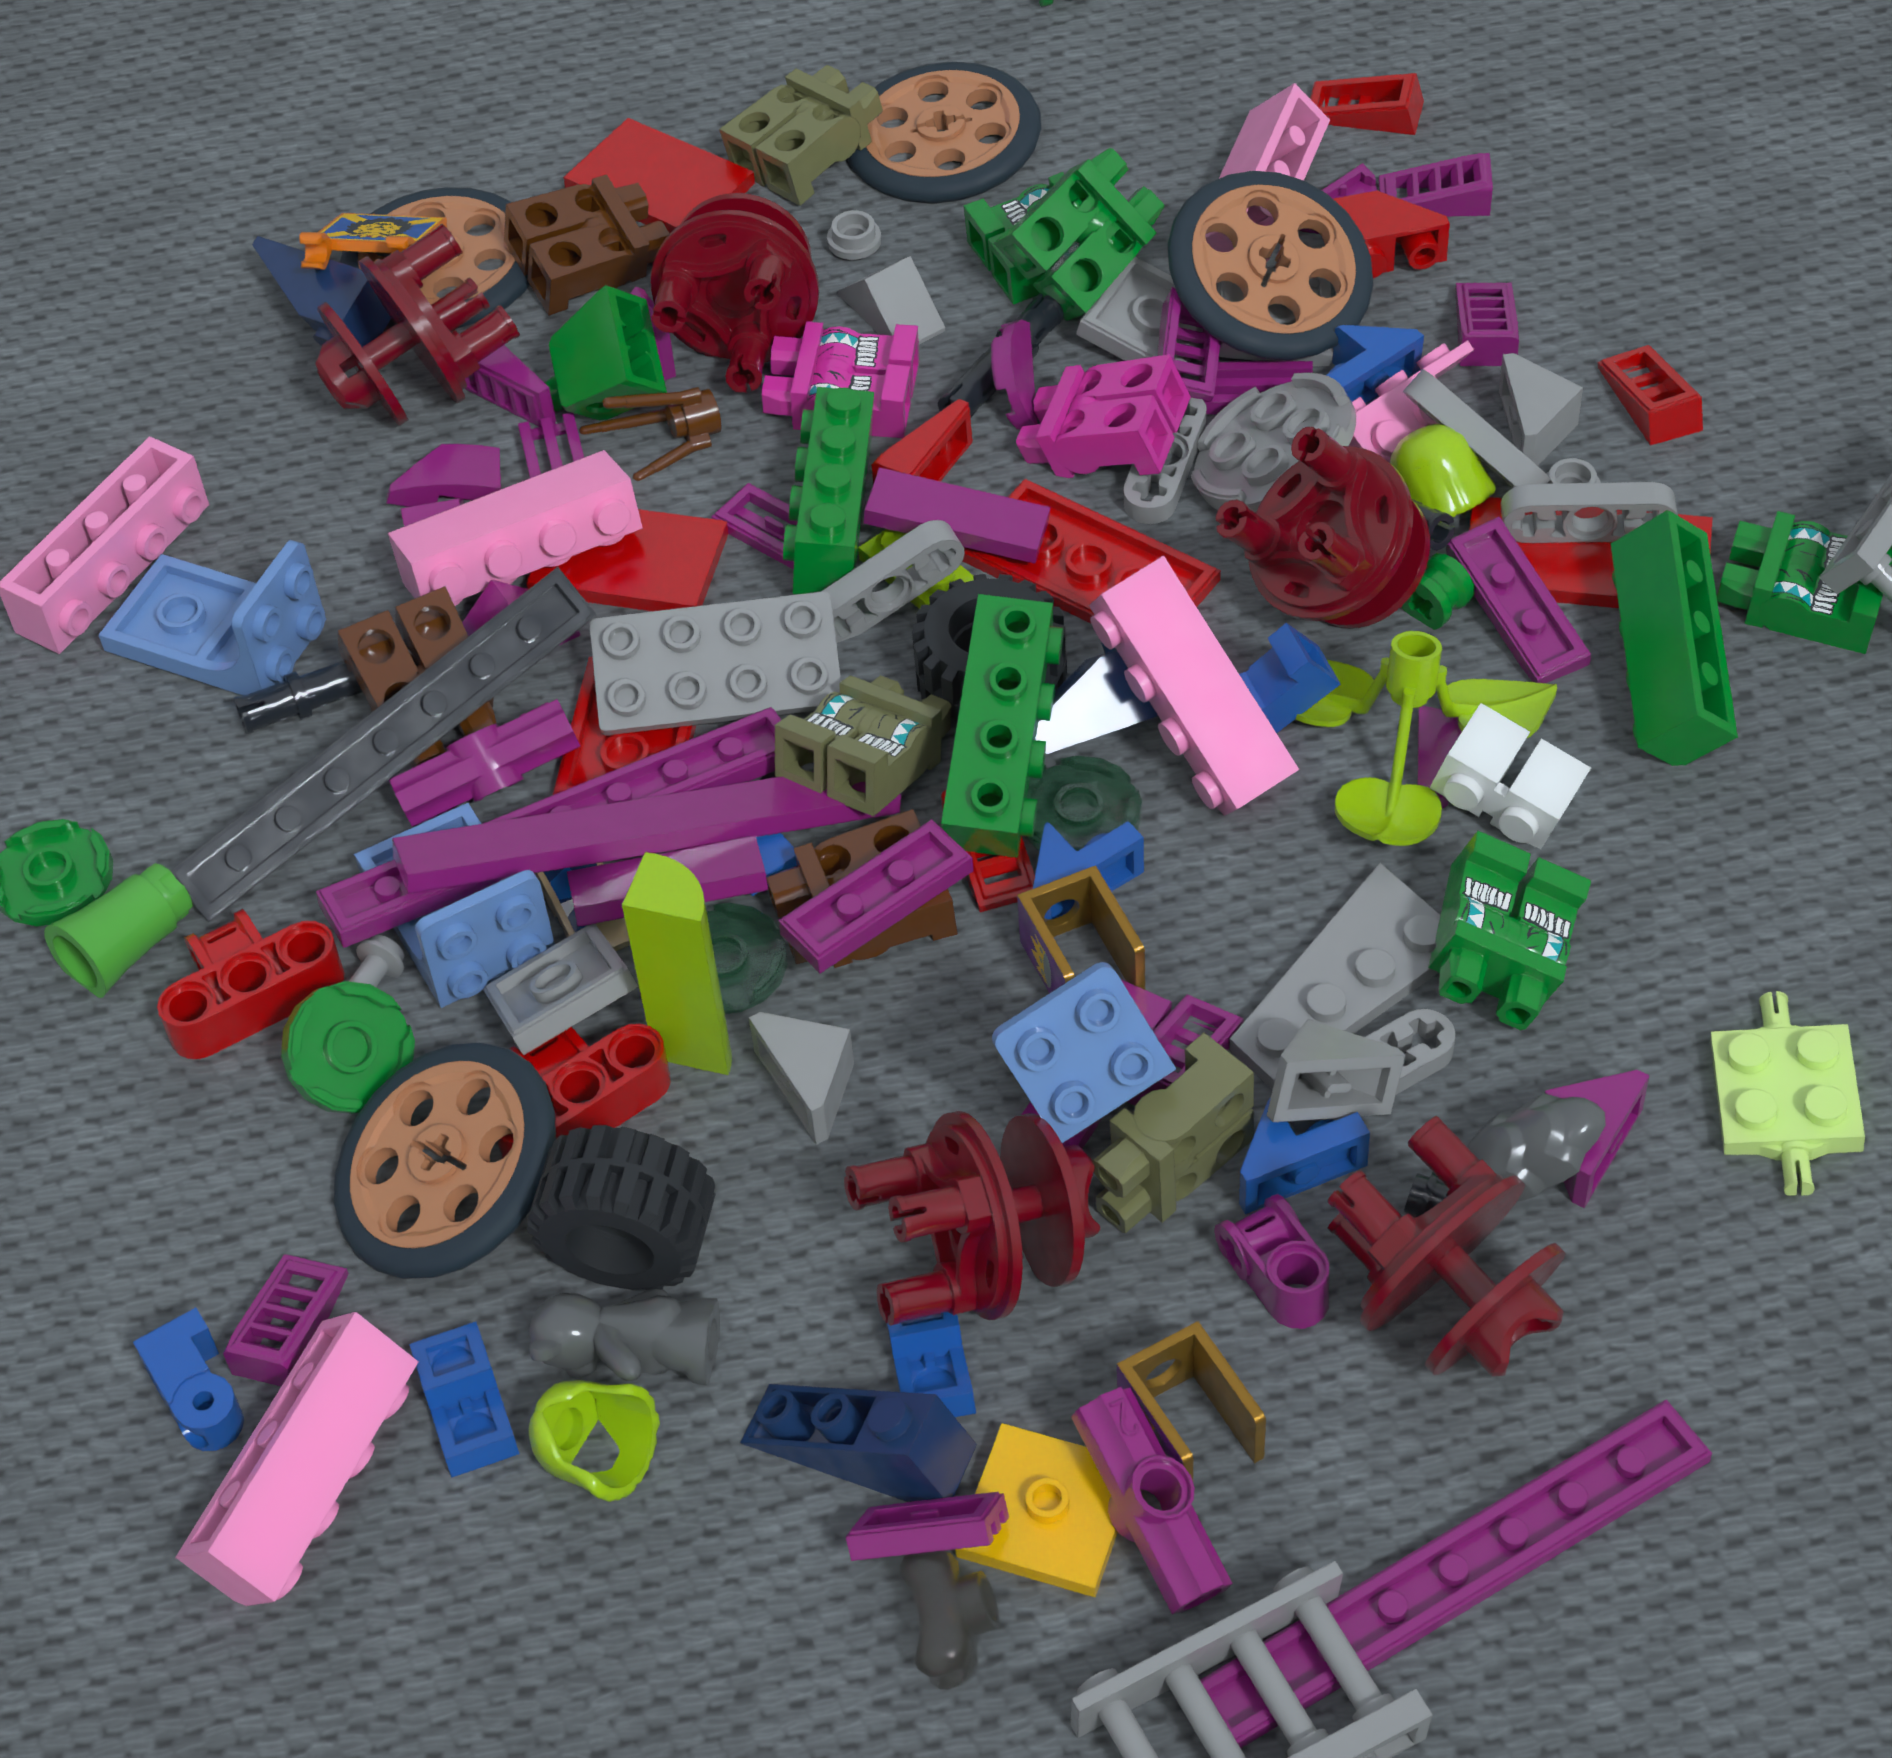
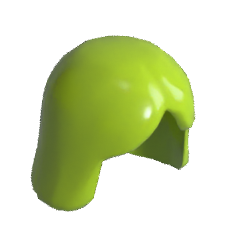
M1443 424L1427 425L1411 432L1400 440L1390 458V463L1405 480L1412 499L1430 508L1448 513L1452 517L1483 503L1496 490L1495 483L1485 471L1476 452L1469 447L1465 437Z
M585 1380L563 1381L549 1388L536 1403L534 1413L530 1418L529 1438L536 1459L549 1474L584 1488L596 1498L612 1502L628 1497L635 1490L636 1485L642 1481L654 1455L657 1444L656 1433L660 1426L659 1414L655 1410L654 1398L641 1386L635 1384L606 1385ZM599 1420L618 1445L619 1455L611 1469L589 1473L571 1463Z

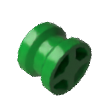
M1436 553L1429 557L1419 585L1401 607L1410 616L1436 630L1449 621L1452 609L1458 610L1472 600L1475 594L1474 583L1470 574L1456 559L1446 554Z

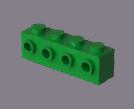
M817 387L814 410L803 409L800 444H809V446L797 448L795 482H803V486L792 485L789 505V520L798 522L797 525H786L783 546V560L794 561L793 594L795 595L821 592L856 568L872 441L874 392L850 388Z
M1666 510L1610 544L1614 566L1612 579L1617 589L1621 618L1619 631L1624 641L1628 670L1626 672V682L1631 693L1634 715L1633 734L1638 748L1672 766L1687 765L1738 738L1708 536L1705 531L1673 512Z
M978 594L941 821V828L965 851L1018 858L1021 836L1033 837L1038 799L1027 798L1030 778L1042 779L1046 755V741L1036 740L1039 720L1051 721L1055 694V684L1045 683L1048 664L1059 665L1064 629L1053 626V603Z

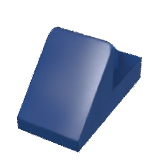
M1340 325L1335 328L1338 345L1333 347L1332 363L1336 366L1326 376L1335 379L1341 384L1351 402L1361 397L1366 405L1379 398L1375 389L1396 373L1404 370L1408 378L1420 371L1416 363L1422 358L1424 335L1417 329Z
M1127 821L1109 833H1102L1093 837L1084 848L1076 851L1047 822L1044 825L1033 889L1096 865L1112 892L1144 872V837ZM1067 899L1054 904L1046 912L1044 918L1055 919L1061 917L1073 907L1075 900Z
M1269 1098L1240 1170L1239 1205L1243 1212L1248 1214L1263 1208L1265 1199L1275 1194H1279L1285 1199L1368 1166L1370 1131L1359 1113L1356 1112L1338 1120L1325 1119L1310 1126L1304 1133L1296 1136L1287 1121L1272 1122L1267 1116L1271 1099Z

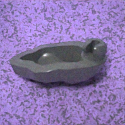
M1544 1093L1526 1102L1515 1111L1501 1112L1491 1118L1475 1134L1467 1148L1479 1160L1483 1159L1497 1175H1501L1504 1179L1516 1175L1525 1184L1524 1191L1518 1201H1524L1536 1197L1546 1188L1564 1182L1579 1172L1585 1154L1597 1142L1606 1125L1605 1112L1597 1103L1586 1098H1559Z

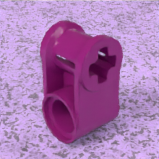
M1275 1194L1265 1199L1264 1208L1235 1223L1224 1220L1215 1225L1214 1233L1220 1251L1240 1279L1246 1280L1267 1311L1278 1323L1289 1328L1304 1329L1316 1325L1325 1317L1329 1309V1261L1326 1254L1317 1246L1301 1225L1296 1213L1284 1197ZM1292 1284H1303V1285H1306V1286H1308V1287H1305V1288H1291V1287H1289V1285H1292Z

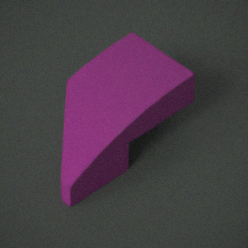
M441 444L389 486L386 503L412 507L435 503L438 501L439 495L475 500L501 490L500 448L470 444Z

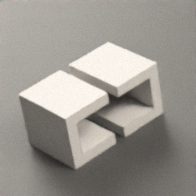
M1480 703L1446 756L1430 788L1446 797L1451 804L1460 809L1468 810L1478 817L1482 811L1493 816L1490 824L1500 829L1511 840L1527 843L1542 849L1591 767L1541 738L1511 788L1505 786L1500 782L1512 765L1516 754L1527 739L1530 731Z

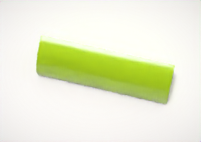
M645 852L622 903L647 1026H651L660 1033L664 1041L668 1062L729 1075L732 1063L731 1046L701 885L695 875L678 861L659 854Z

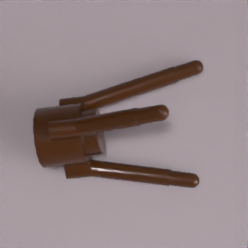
M699 387L680 392L606 397L602 402L603 406L608 409L666 407L665 409L583 425L580 427L579 432L581 434H591L667 421L672 436L675 439L685 436L687 442L634 473L633 479L640 481L693 452L712 447L709 435L720 433L722 426L718 405L711 390L705 389L700 391Z

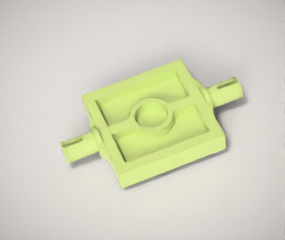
M1776 991L1775 1013L1772 992H1767L1759 999L1763 1027L1750 1030L1711 1032V1051L1724 1155H1761L1774 1160H1781L1785 1194L1797 1195V1172L1801 1195H1811L1815 1188L1812 1182L1809 1160L1828 1153L1864 1151L1865 1133L1848 1024L1805 1027L1791 1025L1788 996L1783 992Z

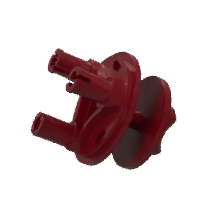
M729 193L703 201L693 208L681 224L666 237L656 254L651 273V292L655 304L652 322L656 328L666 333H672L682 343L705 356L731 359L725 377L727 384L734 391L740 393L747 392L748 383L751 391L756 390L762 382L764 363L769 362L771 359L774 336L802 338L806 322H812L815 317L819 300V280L812 261L810 244L803 228L783 207L757 195Z
M440 224L436 229L402 252L396 250L383 260L377 259L374 262L367 256L359 261V265L370 286L395 323L393 327L365 346L361 347L351 331L327 302L317 307L322 320L333 337L322 344L315 364L322 382L342 408L367 409L379 401L399 426L407 422L408 417L379 370L411 348L451 399L458 404L465 399L463 392L467 387L465 378L481 368L478 363L512 339L520 336L516 325L501 305L497 306L494 311L459 334L455 330L481 311L490 308L482 292L468 302H465L478 293V286L470 277L432 305L428 302L420 290L423 287L421 281L463 253L453 235L443 224ZM354 367L357 372L348 378L345 372Z
M1302 428L1295 435L1291 445L1292 455L1299 461L1274 482L1261 501L1256 513L1248 508L1243 501L1237 499L1224 503L1216 514V521L1220 523V525L1216 526L1217 532L1222 537L1231 540L1244 549L1245 558L1249 561L1251 575L1259 592L1267 602L1284 614L1300 620L1323 621L1335 627L1348 629L1375 624L1397 611L1414 593L1424 575L1430 553V533L1426 518L1419 506L1411 499L1407 484L1399 471L1382 456L1364 448L1342 446L1319 428Z
M955 1111L939 1117L926 1143L905 1148L903 1156L858 1166H847L844 1187L848 1201L854 1210L858 1211L867 1206L889 1202L890 1221L902 1219V1224L896 1225L893 1228L898 1241L901 1243L911 1241L912 1238L930 1234L934 1246L937 1264L934 1266L933 1272L883 1282L877 1285L878 1308L883 1320L890 1326L944 1312L956 1315L974 1311L978 1316L986 1320H997L1008 1316L1014 1310L1020 1295L1023 1271L1022 1250L1034 1275L1044 1284L1050 1287H1058L1073 1282L1082 1266L1085 1238L1094 1237L1100 1231V1225L1092 1218L1088 1207L1089 1186L1095 1168L1092 1159L1078 1145L1063 1146L1050 1124L1034 1113L1015 1116L1008 1122L1003 1134L999 1157L990 1137L980 1123L966 1112Z
M1434 1116L1415 1132L1409 1139L1408 1146L1449 1188L1446 1194L1447 1197L1432 1209L1416 1218L1411 1214L1402 1216L1366 1178V1174L1359 1170L1349 1176L1339 1186L1343 1190L1342 1192L1336 1190L1328 1198L1327 1202L1330 1206L1335 1207L1340 1212L1329 1224L1328 1230L1335 1234L1370 1271L1367 1279L1372 1285L1360 1304L1364 1310L1360 1316V1322L1367 1330H1375L1394 1319L1438 1281L1443 1279L1470 1310L1438 1343L1428 1356L1425 1366L1433 1375H1439L1451 1368L1467 1353H1470L1491 1377L1504 1376L1509 1364L1510 1348L1517 1340L1532 1333L1554 1331L1561 1324L1564 1313L1563 1309L1541 1286L1558 1268L1566 1253L1557 1243H1552L1527 1259L1497 1285L1469 1254L1508 1214L1523 1193L1525 1184L1516 1175L1505 1179L1501 1175H1497L1483 1159L1479 1160L1438 1116Z

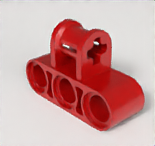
M241 909L234 913L233 921L198 937L192 933L184 937L189 953L199 971L167 987L159 997L157 1009L172 1048L177 1054L187 1059H202L289 1017L294 1007L314 990L343 982L345 972L332 932L325 924L317 921H301L263 939L246 911Z
M628 1024L590 1047L570 1027L525 1055L514 1046L509 1048L529 1061L545 1081L555 1111L556 1139L560 1135H568L570 1130L580 1127L592 1129L595 1125H607L616 1128L658 1101L666 1094L670 1086V1070L664 1041L658 1031L644 1024ZM583 1100H589V1101H586V1102H584V1103H578V1102H581V1101H583ZM513 1134L505 1135L497 1141L502 1159L512 1148L514 1142Z

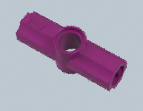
M558 699L550 703L546 702L527 713H523L518 718L500 727L495 723L447 746V752L389 779L411 826L415 827L471 799L476 803L504 787H510L524 779L523 774L581 746Z
M1122 1387L1101 1394L1093 1401L1078 1408L1071 1418L1111 1494L1108 1506L1111 1523L1120 1535L1136 1543L1172 1615L1180 1612L1183 1613L1226 1591L1233 1583L1192 1506L1195 1487L1191 1475L1181 1463L1166 1456L1131 1387L1122 1389ZM1140 1489L1147 1490L1155 1495L1160 1502L1162 1510L1148 1505L1142 1497Z

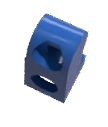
M1287 623L1268 637L1273 648L1249 666V670L1239 674L1276 733L1295 720L1297 714H1303L1341 685L1320 647Z
M196 1307L133 1341L146 1371L185 1439L192 1447L202 1451H216L227 1447L237 1439L243 1429L244 1416L232 1386L225 1378L212 1374L205 1361L218 1355L219 1352L209 1328Z

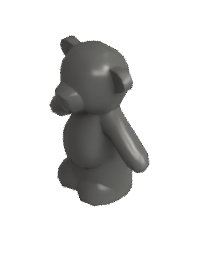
M650 1288L618 1304L602 1308L595 1301L581 1294L560 1293L548 1298L533 1314L529 1328L531 1359L565 1369L568 1375L573 1378H582L595 1371L600 1358L610 1370L624 1381L637 1380L641 1373L657 1375L672 1369L684 1372L692 1383L707 1386L710 1383L712 1367L715 1366L720 1338L719 1302L717 1298H699L679 1302L669 1296L663 1289Z

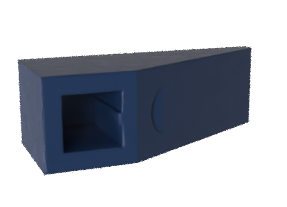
M779 1384L768 1385L740 1442L743 1445L906 1502L954 1497L977 1446L976 1442L936 1394Z

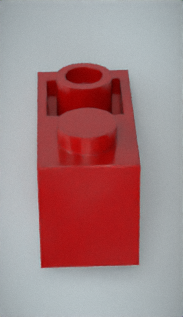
M1377 190L1334 198L1348 212L1364 237L1371 256L1373 278L1378 277L1382 273L1394 271L1396 242L1401 244L1410 266L1415 269H1426L1435 263L1447 261L1450 228L1447 216Z

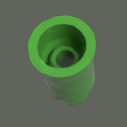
M155 863L139 875L132 874L111 891L79 911L46 926L44 936L51 954L61 969L98 998H102L130 967L153 946L176 929L177 922L188 915L189 910L193 907V903L185 886L175 878L172 872L165 866Z

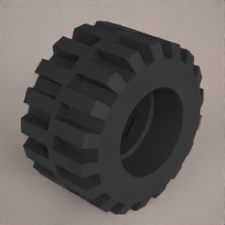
M986 574L973 575L974 580L964 582L960 578L949 583L948 591L945 592L939 589L929 596L930 605H921L917 612V623L913 624L912 630L918 692L921 691V701L931 694L949 701L951 704V718H955L956 728L978 594L1053 603V626L1064 629L1059 665H1047L1045 683L1055 684L1056 691L1066 681L1067 655L1064 616L1060 607H1054V598L1046 591L1036 593V584L1025 579L1020 583L1013 582L1011 575L999 574L998 579H989Z
M595 1125L592 1129L580 1127L570 1130L568 1135H560L554 1140L553 1146L550 1147L528 1216L527 1232L532 1235L531 1241L535 1247L546 1253L545 1257L580 1278L605 1286L630 1290L663 1289L664 1286H676L683 1283L684 1277H690L695 1271L716 1195L714 1193L716 1185L713 1177L706 1174L707 1168L700 1160L690 1157V1152L679 1145L665 1141L662 1137L627 1127L613 1128L607 1125Z

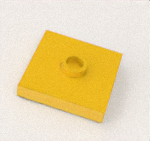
M1001 1423L975 1494L998 1491L999 1494L1004 1493L1009 1518L1006 1523H1001L1002 1529L999 1533L993 1534L994 1540L990 1545L955 1549L956 1557L1096 1597L1118 1531L1112 1525L1108 1513L1111 1494L1087 1447Z

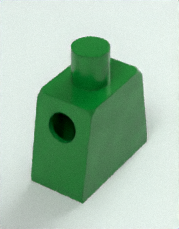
M605 285L550 339L549 350L555 375L544 383L550 389L554 411L556 412L565 409L566 411L595 420H608L634 408H605L602 401L606 397L667 393L647 299Z

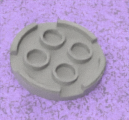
M1294 373L1291 382L1280 384L1261 393L1257 387H1254L1229 403L1212 419L1197 441L1196 446L1199 449V454L1191 478L1204 500L1211 507L1218 510L1224 503L1237 499L1243 501L1248 508L1256 512L1274 482L1299 461L1292 455L1291 445L1295 435L1302 428H1319L1340 445L1349 446L1355 432L1356 411L1341 384L1323 374Z

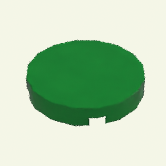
M65 819L37 822L15 832L5 841L7 848L0 853V912L14 922L32 926H45L79 911L103 896L112 881L113 858L102 835L92 828V832H90L88 829L80 828L78 822Z
M344 981L314 990L294 1007L283 1028L281 1057L288 1080L305 1100L327 1112L359 1113L381 1085L414 1059L415 1039L411 1026L407 1025L405 1017L399 1011L402 1010L392 996L371 984Z

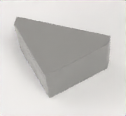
M911 256L888 265L838 291V295L879 335H894L896 324L917 325L920 345L945 331V326Z
M1515 353L1503 354L1499 394L1512 442L1515 447L1538 466L1578 425L1583 387Z
M759 1012L749 1017L754 1052L815 1144L817 1145L827 1140L854 1065L850 1029Z
M1307 1019L1280 1056L1267 1116L1272 1122L1343 1118L1356 1112L1360 1116L1391 1114L1405 1054L1399 1048Z

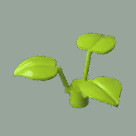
M1406 631L1397 634L1392 639L1389 658H1382L1380 671L1375 680L1366 671L1358 667L1327 660L1341 685L1303 714H1297L1296 720L1322 727L1343 725L1349 720L1352 712L1361 715L1367 714L1386 684V688L1391 694V699L1401 706L1390 783L1378 778L1365 777L1354 779L1342 785L1335 798V813L1343 826L1365 839L1371 841L1380 840L1388 845L1407 846L1419 843L1431 836L1438 828L1442 812L1441 801L1436 792L1431 788L1422 785H1401L1413 708L1425 705L1428 699L1437 692L1443 715L1450 718L1458 717V726L1463 731L1480 703L1530 731L1527 737L1529 738L1539 729L1556 697L1557 684L1493 679H1465L1447 685V667L1440 665L1442 653L1440 641L1425 632Z

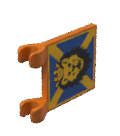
M341 213L319 232L300 233V244H305L304 261H301V269L325 270L332 250L391 254L396 250L402 252L436 229L440 224L447 228L446 217Z

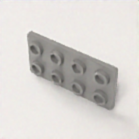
M826 591L594 618L589 624L599 727L603 735L740 720L769 707H772L778 715L816 711L825 696L834 691L839 692L841 676L830 593Z

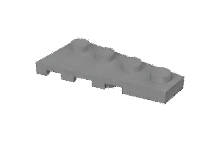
M1379 863L1230 1038V1051L1273 1090L1280 1056L1307 1019L1354 1034L1439 973L1428 968L1431 953L1436 948L1435 941L1440 914L1384 865Z

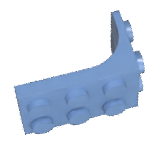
M289 540L257 583L161 554L99 633V638L104 651L245 696L284 682V675L292 673L295 662L310 641L317 639L321 634L326 617L305 545Z
M469 803L463 804L354 854L358 869L362 873L394 860L392 838L478 825L481 822ZM531 870L519 872L455 903L394 927L395 932L441 1008L462 998H469L478 994L489 983L555 945L541 884Z
M1105 962L1096 963L997 1027L992 1035V1042L1040 1117L1050 1124L1061 1143L1176 1070V1067L1118 974L1110 964Z

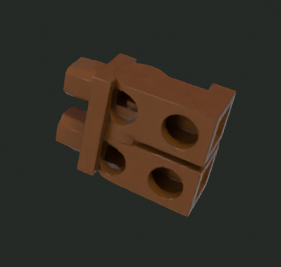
M607 174L593 178L591 185H575L508 203L505 210L504 242L524 276L528 275L527 281L548 316L567 310L568 302L571 298L600 289L605 285L618 288L629 280L634 282L646 277L647 264L654 262L660 246L670 233L662 221H656L639 227L636 221L648 218L649 204L646 194L639 183L615 188Z
M446 586L396 606V625L389 610H386L337 631L339 653L349 672H353L372 712L468 638V634ZM494 697L457 726L463 738L497 723L493 711ZM441 740L411 762L412 767L414 768L445 753L446 750Z
M914 809L832 837L815 848L812 843L793 848L797 866L766 877L769 896L777 917L786 916L921 827ZM946 889L834 964V968L853 963V960H866L877 957L886 952L890 947L931 935L933 941L957 935L953 899L949 890ZM788 942L795 964L808 962Z

